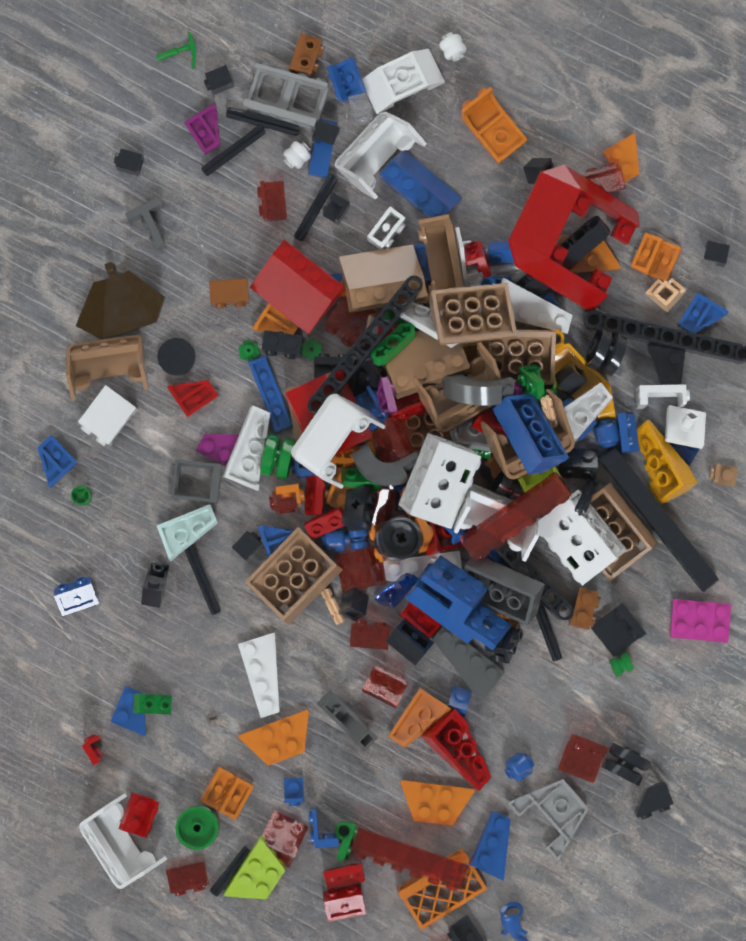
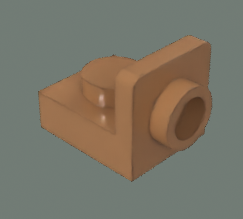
M719 463L714 464V467L710 468L709 478L712 479L711 484L735 487L738 467L725 466Z

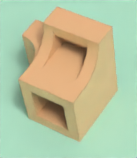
M673 278L668 282H662L657 279L646 291V295L666 312L686 293V289Z

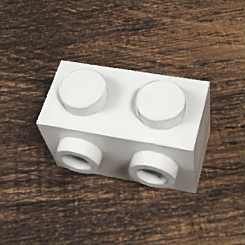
M390 206L368 234L367 241L379 250L390 248L395 241L393 237L396 233L400 234L406 227L404 224L405 217Z

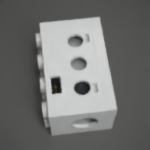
M428 433L398 505L412 516L452 529L453 524L457 520L459 509L466 499V492L472 486L474 473L480 467L481 456L466 446Z
M578 489L538 521L539 535L545 538L549 548L557 553L561 563L569 568L573 578L583 586L627 549L591 504L582 516L575 512V507L582 494Z

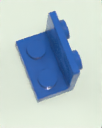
M313 807L312 811H309V824H313L314 831L310 832L311 844H315V848L339 846V837L335 836V833H325L322 837H319L317 807Z

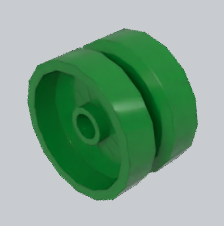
M269 434L262 453L260 475L270 477L275 466H277V479L287 481L293 460L291 450L296 444V440L285 438L280 449L279 436Z
M201 805L192 806L182 812L177 819L175 826L176 836L180 843L188 849H205L218 837L220 830L219 819L215 812L208 807ZM196 824L201 826L200 831L196 832L194 830Z

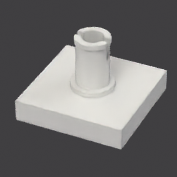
M669 405L666 416L665 442L702 449L705 440L706 412Z

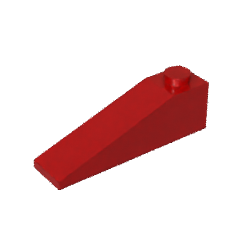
M452 709L420 736L477 791H480L490 780V772L483 757L480 756L476 747L477 743L469 731L468 723L456 709Z

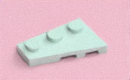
M210 504L157 525L170 561L218 523Z

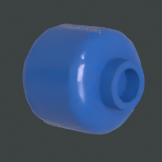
M609 419L598 421L599 425L593 429L597 445H602V448L617 445V442L620 440L617 423H610Z
M343 527L322 535V547L326 548L327 552H343L346 545H349V533H345Z
M517 753L506 760V769L504 771L509 779L513 778L516 781H522L533 773L534 762L528 754Z

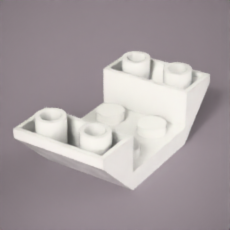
M429 49L412 51L376 68L362 79L368 98L377 115L393 108L395 102L425 88L429 91L445 83Z

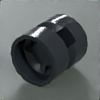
M503 471L497 475L492 485V492L518 503L525 495L518 479H509Z

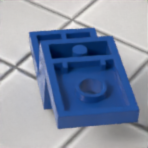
M440 555L421 578V581L453 602L445 618L491 650L495 649L510 629L512 624L480 603L488 587Z

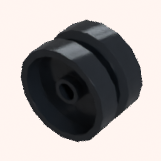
M603 327L599 328L587 350L585 366L593 370L600 367L601 373L612 376L619 368L624 357L628 341L627 337L620 334H615L612 337L610 330Z
M395 517L382 523L374 536V543L378 553L384 559L390 561H401L415 555L422 542L421 531L418 525L406 517Z
M612 742L609 753L618 758L616 762L610 758H605L601 767L639 786L643 776L634 771V768L647 771L651 761L641 757V754L630 748L622 747Z

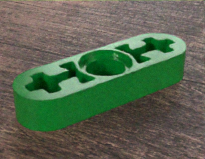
M409 322L400 324L371 352L373 363L377 366H383L390 362L416 337L414 325ZM392 342H398L396 346H389Z

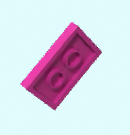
M673 599L670 638L728 643L731 604Z

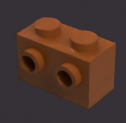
M300 33L289 67L291 73L297 75L298 73H304L309 78H312L313 74H317L319 64H317L318 57L323 56L325 46H322V39Z
M247 278L209 281L210 304L212 307L215 306V309H225L227 305L242 308L246 307V304H250Z
M581 587L578 588L573 606L574 613L569 621L570 626L589 630L590 626H594L596 616L593 615L594 609L599 607L601 597H598L599 592Z

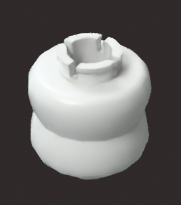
M452 32L446 34V36L444 35L442 37L443 40L439 44L444 52V57L447 60L453 59V62L460 60V58L462 59L467 49L462 43L461 36Z
M294 141L290 148L284 151L283 155L286 159L283 161L291 169L293 167L300 169L304 162L311 158L308 152L311 149L303 141L301 143Z

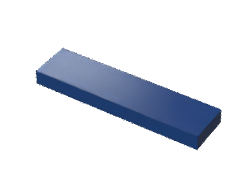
M266 355L249 361V366L266 410L270 413V420L275 433L293 427Z

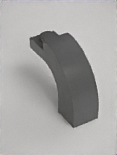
M462 374L445 376L443 395L451 400L471 405L502 404V400L505 397L514 396L515 380L509 377L493 381H477L469 379Z
M369 446L351 454L360 473L367 480L383 486H395L408 482L407 474L412 473L419 456L417 452H414L399 461L385 463L375 458Z
M331 690L317 702V705L363 751L368 749L378 739L362 720Z

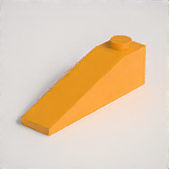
M647 420L637 429L640 452L644 454L646 465H644L645 471H648L651 481L649 482V487L660 505L686 493L698 483L689 466L669 442H665L664 436L650 420Z

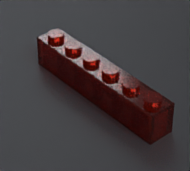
M555 471L461 536V544L474 561L485 558L489 551L501 547L505 540L517 536L521 529L533 525L537 518L549 514L553 507L568 501L569 496H571L570 489L557 471Z
M358 828L351 847V851L355 853L354 857L362 860H366V858L372 859V863L382 867L384 864L390 865L392 870L402 873V870L410 872L409 876L420 879L421 876L428 879L427 882L434 885H439V883L445 884L447 889L455 892L458 889L463 891L471 869L467 864Z

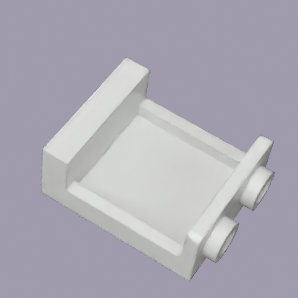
M105 385L78 423L82 425L80 429L88 435L91 432L97 436L95 440L100 444L111 446L113 444L112 441L138 409Z
M640 385L635 390L636 409H644L648 405V397H677L678 407L681 408L690 400L689 389L686 390V385Z

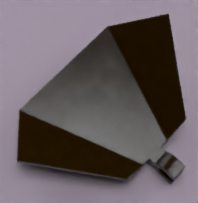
M109 262L104 264L109 279L93 282L76 327L102 340L136 331L142 327L157 323L166 297L129 270L118 275L115 263Z

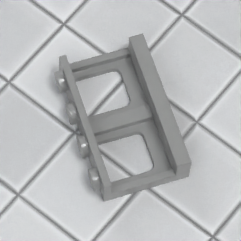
M256 63L257 71L248 99H244L243 102L245 111L315 130L318 120L321 119L330 91L329 84L326 83L327 81L322 78H309L304 73H298L297 75L291 73L289 69L282 67L276 69L268 63ZM265 75L285 80L280 99L277 103L258 98ZM301 85L317 88L321 91L313 113L294 108Z

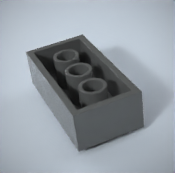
M476 553L465 564L464 571L488 587L480 602L482 605L522 624L529 625L538 612L545 584Z

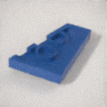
M491 811L468 865L504 881L511 819Z

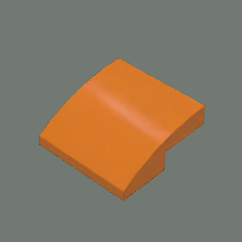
M645 232L630 267L656 280L668 282L682 248Z
M218 766L200 801L236 820L254 785Z

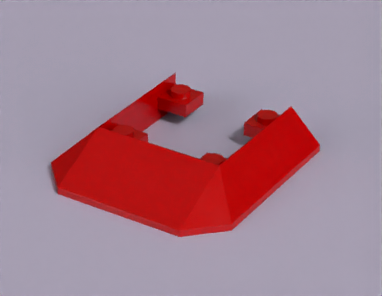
M560 165L539 173L508 242L515 267L590 312L608 296L606 292L613 278L599 269H594L589 282L562 266L568 250L557 244V241L571 211L580 217H584L591 204L616 220L610 236L627 245L635 229L640 227L638 211L568 166Z

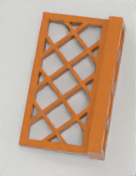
M460 848L396 888L421 930L487 890L486 885L474 867L469 865L468 875L458 873L459 866L466 862L469 864L470 862L463 848ZM446 874L454 876L451 886L441 883L443 876ZM457 876L467 878L465 889L455 887ZM470 879L478 881L481 887L475 891L468 890ZM430 884L437 886L435 896L425 894L426 887ZM440 887L450 889L448 899L438 897ZM453 890L464 892L461 900H451ZM412 895L421 896L419 906L410 905L407 899ZM424 897L434 899L432 909L421 907ZM437 900L447 902L445 910H435ZM420 910L431 912L429 920L421 923L419 919Z

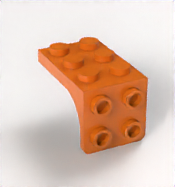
M484 87L477 93L478 97L473 101L469 99L462 105L463 109L461 110L460 119L499 165L528 142V139L499 105L493 94V88L489 87L486 89Z

